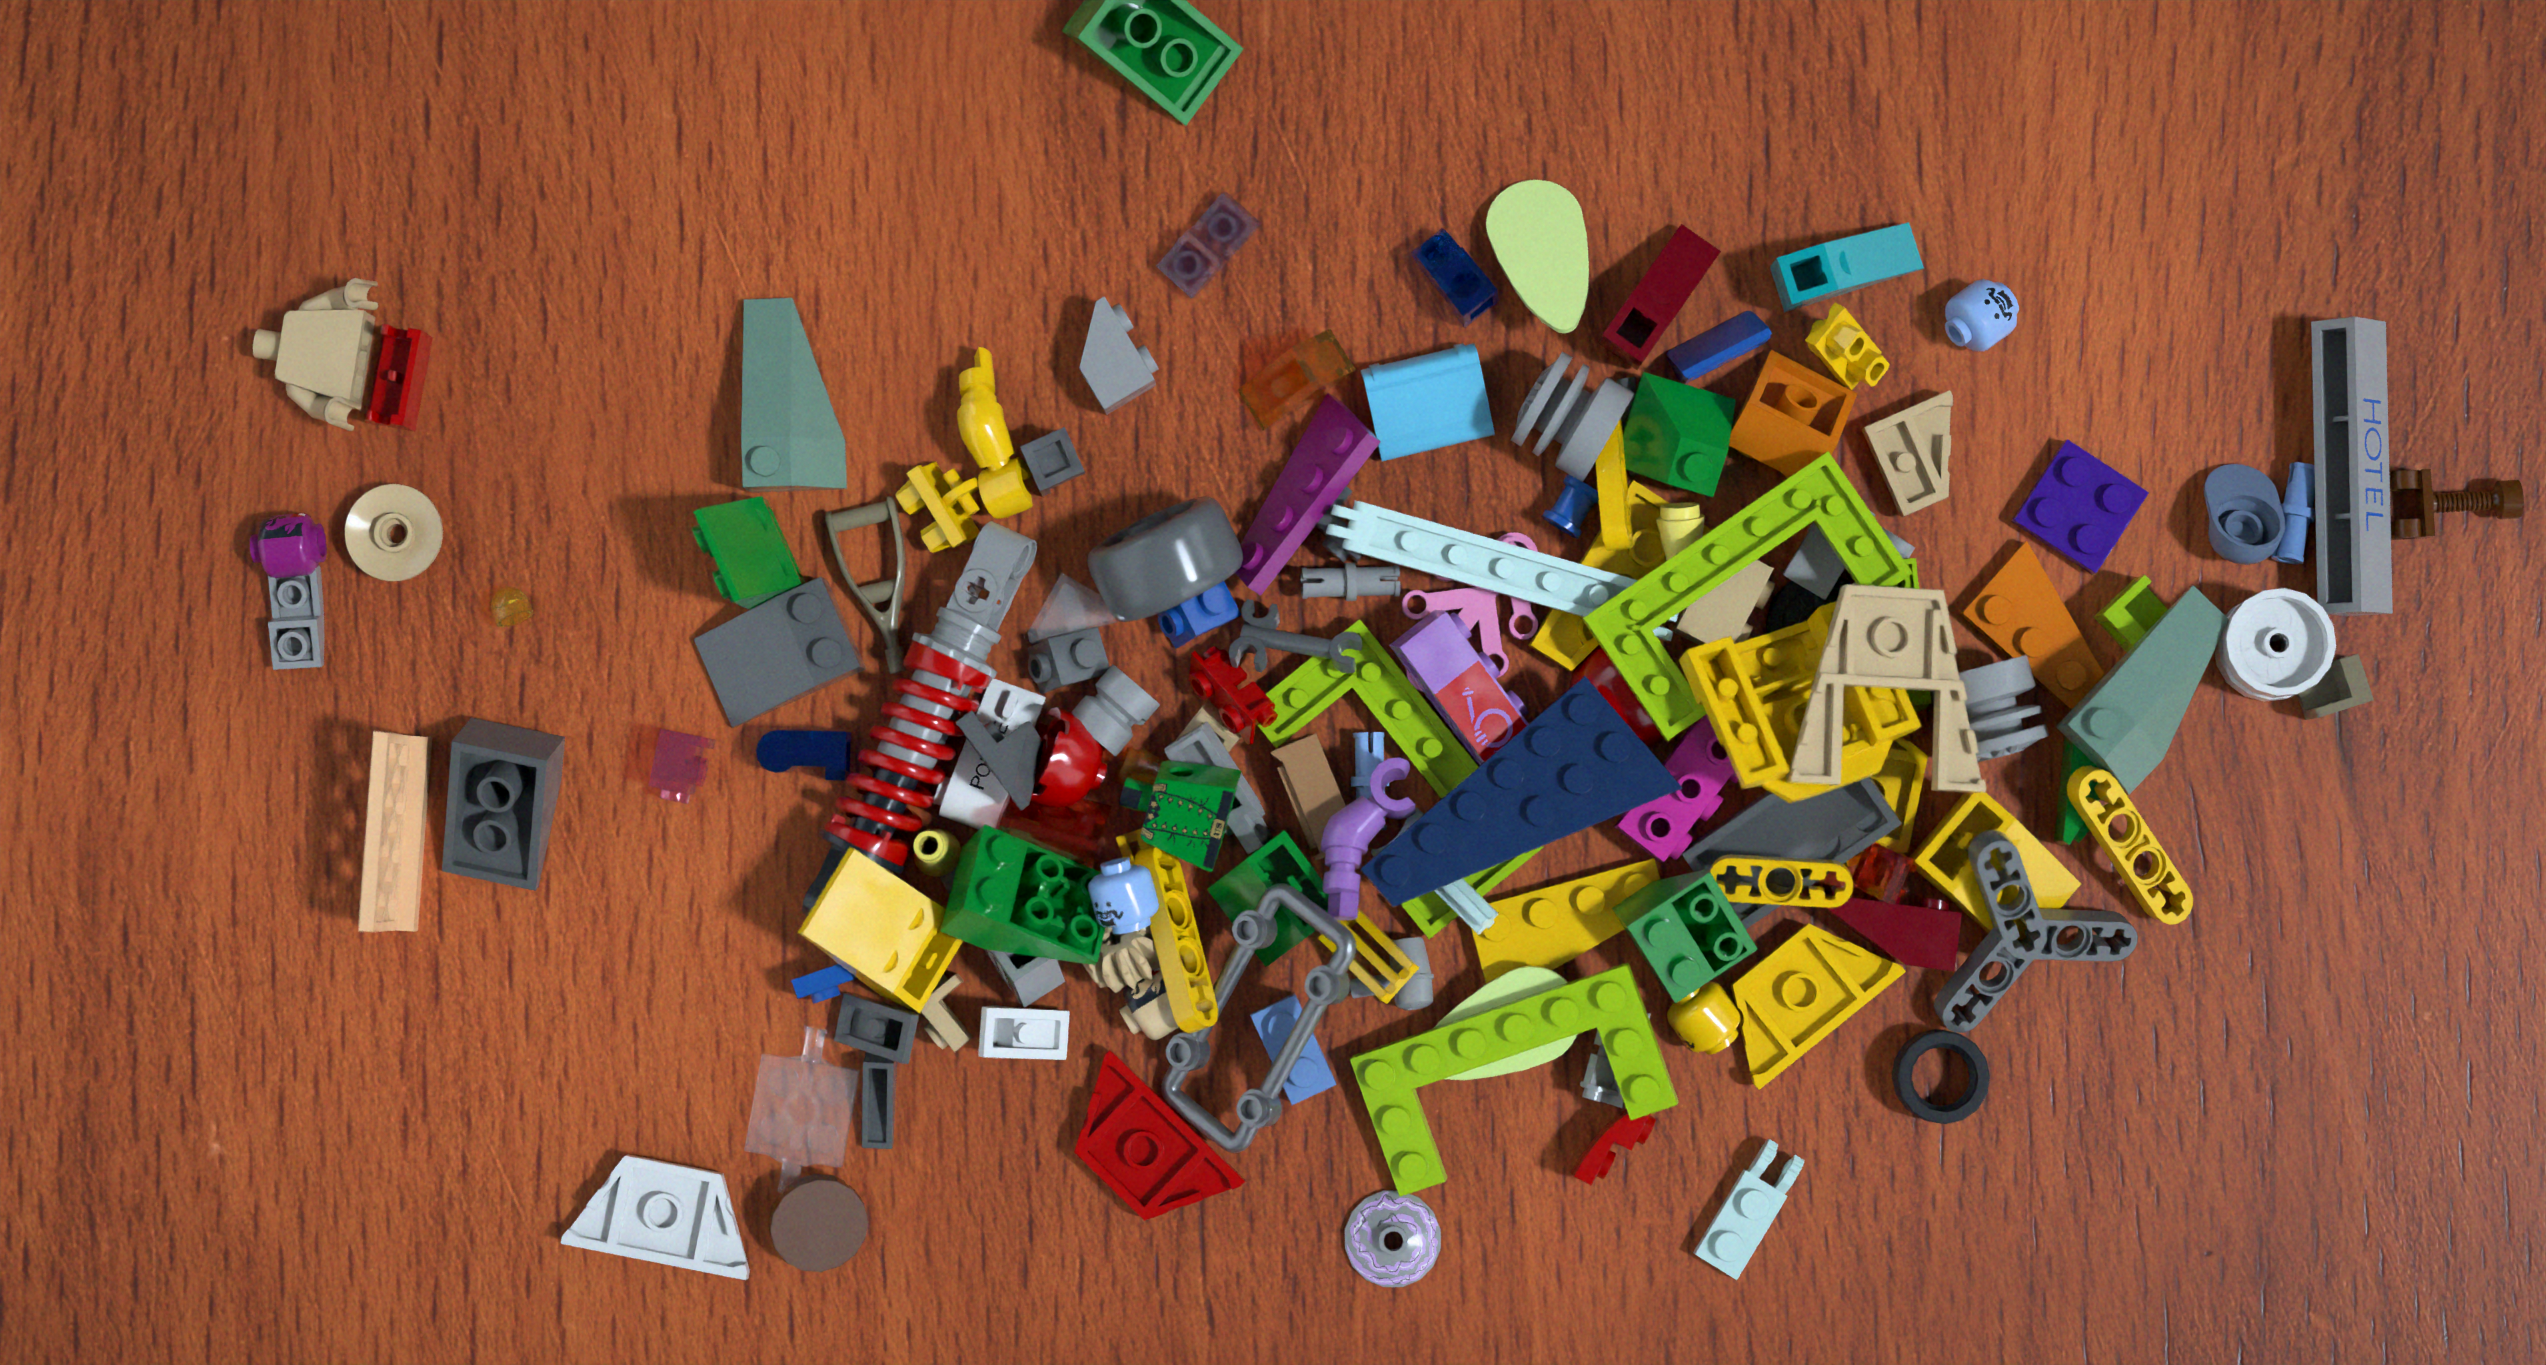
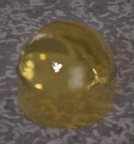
M514 587L502 588L495 593L491 601L492 614L497 627L504 628L520 624L531 618L534 614L527 595Z

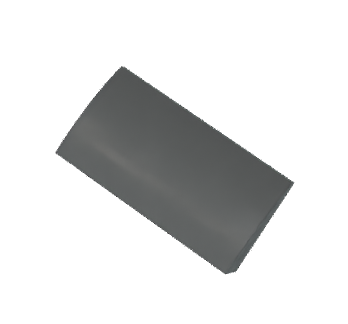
M1871 777L1793 803H1788L1772 792L1766 791L1690 843L1682 853V856L1694 872L1705 869L1710 871L1712 864L1718 858L1729 854L1835 860L1843 864L1902 823ZM1730 865L1726 867L1725 874H1717L1716 878L1719 881L1725 882V890H1735L1738 882H1752L1750 893H1760L1758 875L1762 866H1751L1752 876H1741L1737 874L1736 866ZM1775 868L1768 873L1766 885L1775 894H1786L1793 889L1795 877L1786 868ZM1801 869L1803 876L1802 891L1818 881L1809 880L1811 869ZM1729 902L1745 929L1781 906Z

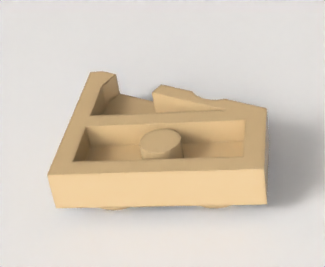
M1950 390L1862 429L1901 518L1949 497L1950 473L1948 472V457L1951 455V435H1949L1950 411L1953 406V395Z

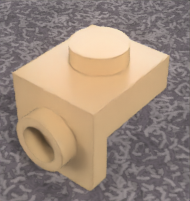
M943 974L921 1012L929 1021L924 1029L941 1049L949 1045L955 1052L971 1040L973 1036L943 1001L964 980L959 974H955L949 980Z

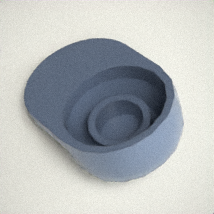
M2227 464L2213 470L2207 477L2204 485V497L2209 514L2208 537L2212 548L2222 558L2236 564L2250 565L2260 563L2273 555L2285 532V518L2275 485L2264 473L2242 464Z

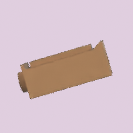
M1315 733L1271 751V755L1283 764L1277 770L1310 850L1318 848L1320 854L1313 856L1314 860L1317 861L1325 858L1326 853L1320 849L1323 831L1329 818L1346 807Z

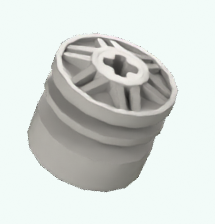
M1562 351L1558 359L1541 372L1518 412L1516 431L1511 441L1522 446L1531 429L1538 430L1543 434L1532 453L1539 456L1553 440L1557 441L1562 445L1555 466L1583 482L1631 401L1634 392L1606 377L1591 394L1583 389L1589 374V366L1583 364L1573 382L1562 377L1573 358Z
M2027 655L1958 673L1960 681L1964 682L1967 700L1964 702L1970 730H1974L1979 752L1976 753L1977 762L2023 751L2039 739L2049 736L2046 724L2024 729L2021 718L2042 713L2041 705L2018 706L2015 696L2036 686ZM1930 691L1931 702L1934 710L1935 691Z

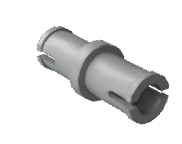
M1344 563V568L1307 569L1304 567L1301 568L1300 582L1303 583L1301 597L1302 599H1307L1308 597L1345 596V601H1356L1357 596H1400V581H1397L1398 577H1400L1399 565L1356 567L1355 563Z

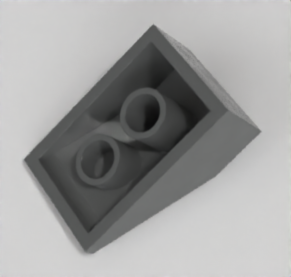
M822 577L780 594L694 639L732 728L866 670V666L830 584Z
M470 718L451 743L442 863L443 872L534 891L537 890L562 780L564 736Z

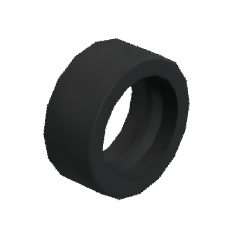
M1934 1029L1918 1033L1903 1044L1894 1059L1892 1081L1895 1094L1906 1110L1928 1122L1949 1124L1962 1121L1979 1109L1988 1094L1990 1073L1986 1057L1976 1043L1959 1033ZM1938 1047L1952 1049L1960 1054L1968 1066L1970 1075L1968 1087L1963 1096L1954 1103L1943 1106L1933 1105L1923 1100L1914 1089L1912 1081L1913 1066L1919 1056L1930 1049Z

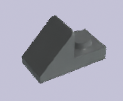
M970 711L956 722L1019 809L1023 810L1030 803L1043 750L1042 739L1029 721L1004 738L992 721L983 726L974 712Z
M844 993L834 1041L899 1063L909 1064L919 1013L904 1006L890 1005L858 994Z

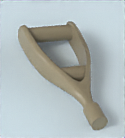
M889 496L887 501L835 514L828 511L825 514V519L838 565L852 593L877 624L887 646V650H884L889 673L896 674L907 671L903 665L905 658L904 648L899 646L898 617L905 584L906 557L896 502L893 497ZM892 520L897 549V577L858 587L847 566L837 533ZM892 599L891 605L885 613L879 612L872 605Z

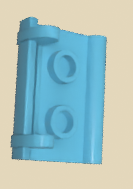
M1460 343L1453 345L1454 348L1384 365H1379V363L1371 364L1369 368L1361 370L1375 435L1381 441L1378 445L1381 461L1495 435L1480 360L1474 343L1468 345Z

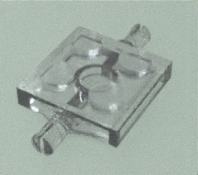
M806 1026L807 1030L802 1055L792 1057L767 1053L761 1055L744 1151L769 1155L778 1162L783 1163L777 1192L784 1193L787 1190L790 1175L789 1185L800 1178L802 1166L821 1164L838 1168L843 1167L860 1070L835 1066L821 1058L827 1033L826 1029H817L814 1044L816 1027Z

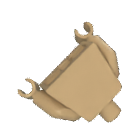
M358 278L351 279L344 287L331 289L303 301L298 311H286L282 332L258 329L253 341V356L255 358L277 361L275 379L286 384V392L290 399L311 417L327 421L331 425L347 431H353L355 427L347 423L348 413L354 408L361 410L375 323L374 316L364 310H358V308L376 310L378 308L377 302L367 301L369 289L373 286L377 287L378 283Z

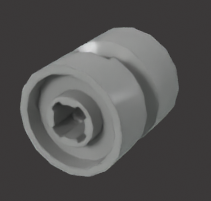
M1112 664L1095 684L1098 694L1095 697L1085 696L1071 713L1082 722L1095 740L1116 757L1132 739V725H1144L1160 704Z

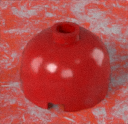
M1056 707L1047 713L1055 717L1050 725L1046 726L1040 723L1036 728L1043 741V750L1030 802L1049 808L1068 807L1081 801L1090 789L1095 791L1099 789L1107 771V764L1101 762L1103 756L1102 745L1092 737L1091 733L1087 731L1082 722L1073 713Z

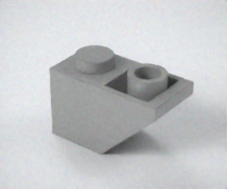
M1104 296L1095 303L1079 368L1106 415L1155 387L1156 382L1152 373L1159 368L1144 344L1137 349L1135 348L1126 333L1134 327L1120 303L1111 307Z

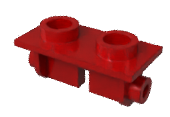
M1213 646L1203 654L1202 658L1196 651L1192 652L1189 683L1198 697L1202 700L1208 699L1216 707L1223 724L1231 733H1239L1249 745L1253 744L1255 726L1260 724L1265 728L1276 720L1278 714L1274 711L1275 703L1270 700L1254 681L1238 690L1236 686L1247 679V673L1240 665L1238 668L1232 667L1229 653L1225 649L1219 650L1216 646Z

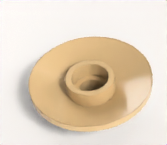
M400 484L382 485L363 494L351 508L345 524V542L355 564L368 575L385 581L408 580L424 572L437 557L443 540L442 520L433 502L420 491ZM401 525L406 531V536L402 542L394 543L390 537L391 530Z

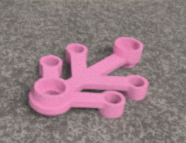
M1507 533L1497 539L1501 542L1538 552L1535 543L1528 536L1521 533ZM1434 575V577L1440 581H1451V579ZM1470 587L1433 593L1413 590L1405 595L1402 601V610L1412 620L1423 619L1434 610L1462 609L1458 616L1469 630L1478 621L1482 651L1488 656L1498 655L1503 661V668L1499 671L1500 675L1496 678L1506 673L1509 667V660L1502 651L1495 597L1498 595L1497 592L1479 587ZM1413 596L1423 598L1426 603L1425 610L1420 614H1414L1408 610L1407 602ZM1510 596L1513 615L1508 623L1509 632L1518 640L1530 639L1538 629V620L1531 611V604L1528 601ZM1520 616L1528 617L1532 622V630L1527 634L1518 633L1514 627L1516 618ZM1407 670L1406 675L1409 682L1418 691L1423 692Z

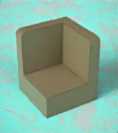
M2359 654L2332 660L2331 667L2317 684L2297 694L2305 720L2320 718L2374 700Z

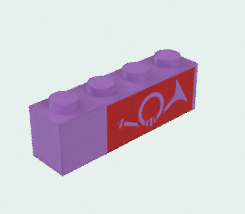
M1434 610L1389 646L1478 767H1480L1529 725L1524 718L1529 712L1521 699L1512 690L1506 693L1495 678L1500 675V672L1489 656L1483 651L1477 654L1467 641L1472 634L1463 620L1454 612L1448 615L1446 611Z

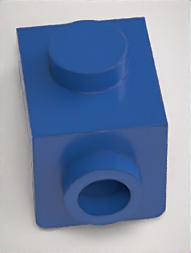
M1223 581L1204 593L1157 615L1162 632L1170 639L1174 648L1177 649L1193 639L1241 616V613L1226 583Z
M838 963L791 981L797 999L810 995L812 1003L815 1004L841 995L838 985L858 978Z

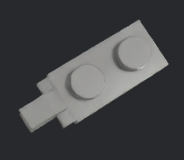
M1208 721L1173 741L1164 749L1170 761L1239 770ZM1241 773L1225 833L1228 836L1235 834L1249 855L1264 846L1272 838V834L1262 818L1265 815V811L1260 804V800Z

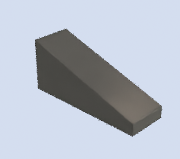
M866 1052L863 1060L862 1148L892 1149L894 1141L897 1062Z

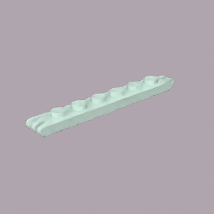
M1360 501L1354 502L1353 510L1333 505L1331 515L1347 519L1349 524L1347 528L1328 524L1326 534L1344 539L1342 549L1581 617L1587 616L1638 581ZM1678 614L1669 619L1668 621L1676 622ZM1658 627L1653 630L1657 638L1671 641L1673 631L1670 629Z

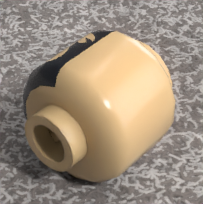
M1161 968L1152 970V980L1142 979L1138 981L1135 990L1129 985L1124 988L1123 997L1127 1005L1119 1009L1133 1034L1142 1030L1151 1040H1158L1179 1027L1172 1014Z

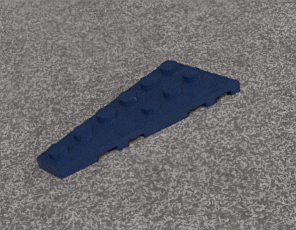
M1584 676L1362 867L1360 871L1393 908L1683 788L1587 677Z

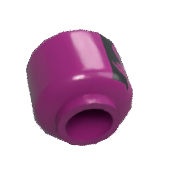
M304 513L265 517L260 523L258 534H252L250 537L252 560L255 564L261 563L267 575L272 578L310 575L318 567L319 562H325L327 544L323 526L315 524L312 518Z

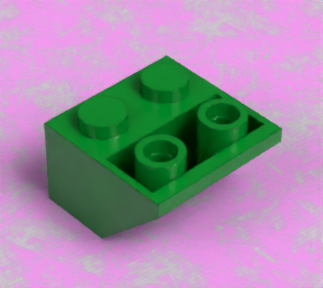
M1285 830L1207 889L1233 924L1240 913L1246 910H1254L1268 887L1277 883H1285L1294 887L1325 912H1328L1329 894L1323 892V880ZM1282 903L1274 915L1277 923V936L1274 942L1266 948L1254 951L1265 967L1316 931L1315 928Z
M1708 869L1652 881L1612 908L1656 980L1675 1003L1758 950Z

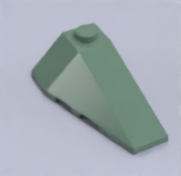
M793 298L744 299L741 422L743 488L750 493L847 489L846 440L837 421L829 394L823 383Z
M2194 585L2190 586L2056 727L2099 769L2110 772L2126 795H2130L2164 759L2229 619Z

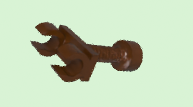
M2431 469L2402 470L2389 473L2390 492L2415 490L2417 519H2400L2391 522V540L2424 539L2435 536V512L2493 510L2498 519H2519L2523 514L2524 495L2519 480L2497 481L2494 490L2490 492L2432 494Z

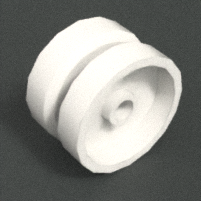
M2281 588L2263 590L2233 607L2226 615L2229 620L2214 650L2216 665L2227 684L2245 697L2266 702L2287 699L2317 684L2331 667L2336 649L2334 626L2320 604L2305 593ZM2269 641H2279L2281 650L2273 651Z

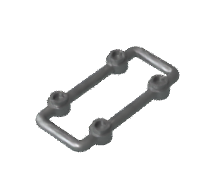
M1277 883L1268 887L1254 910H1246L1236 918L1232 932L1237 943L1213 985L1218 1006V1017L1254 951L1266 948L1274 942L1277 936V923L1274 915L1281 903L1332 941L1337 948L1328 965L1317 966L1309 972L1305 980V991L1309 999L1260 1088L1250 1089L1240 1097L1237 1103V1115L1241 1122L1235 1133L1180 1089L1189 1071L1199 1070L1208 1063L1211 1050L1207 1037L1213 1026L1194 1033H1178L1172 1037L1166 1047V1057L1170 1066L1161 1084L1164 1100L1172 1109L1220 1148L1230 1153L1244 1151L1252 1143L1259 1128L1272 1126L1278 1121L1282 1110L1281 1101L1278 1096L1327 1006L1342 1002L1350 990V980L1346 972L1356 953V941L1353 934L1348 928L1302 893L1285 883Z

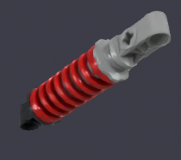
M993 521L988 522L976 538L972 554L956 583L946 608L939 607L936 616L939 617V621L936 623L934 631H932L931 635L914 633L913 641L903 660L904 667L913 675L911 679L900 677L893 681L891 685L892 690L901 697L899 703L887 701L880 708L881 714L890 723L888 727L874 725L869 731L870 738L879 746L876 751L867 748L862 749L857 756L862 765L874 772L873 776L857 772L850 773L846 783L850 788L862 795L861 801L847 796H840L835 802L836 809L851 818L850 824H844L846 818L833 813L830 821L826 822L823 828L820 827L817 833L832 846L816 879L805 895L802 905L804 915H809L849 847L862 853L887 871L902 874L905 868L903 865L911 850L910 842L896 831V828L910 832L921 829L923 825L921 817L907 807V805L928 808L932 806L934 797L928 789L918 782L941 784L944 781L945 773L935 763L937 759L952 760L957 754L956 748L947 741L949 735L955 737L964 736L956 723L960 719L958 715L960 711L965 713L973 711L975 713L979 708L978 700L969 692L972 689L981 694L983 689L989 687L992 678H995L997 671L986 662L987 655L990 653L992 645H998L1002 637L998 633L999 627L1011 606L1023 577L1028 573L1037 552L1035 540ZM981 590L990 592L986 600L978 598Z

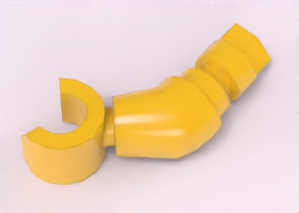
M978 347L974 356L975 367L967 369L959 375V388L962 398L961 407L957 410V421L961 439L979 468H988L982 470L978 476V487L982 501L993 518L1001 519L1028 510L1033 506L1031 494L1027 491L1023 480L1030 478L1032 473L1028 465L1020 457L1010 460V456L1015 451L1004 420L1003 408L997 403L994 394L995 380L992 354L986 348Z

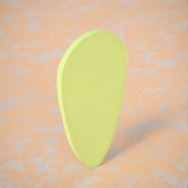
M1527 180L1516 183L1502 191L1492 202L1486 219L1488 239L1499 265L1525 306L1541 322L1556 332L1569 333L1577 327L1584 312L1589 285L1587 233L1581 207L1576 198L1567 189L1556 183L1544 180Z
M1523 966L1513 969L1481 987L1457 1005L1435 1027L1568 982L1558 973L1544 967ZM1577 1034L1445 1079L1472 1080L1488 1078L1541 1065L1565 1053L1576 1039Z

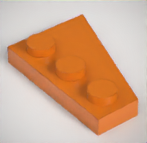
M2027 540L2015 550L1959 613L2009 659L2027 655L2034 681L2068 711L2072 710L2104 675L2102 668Z

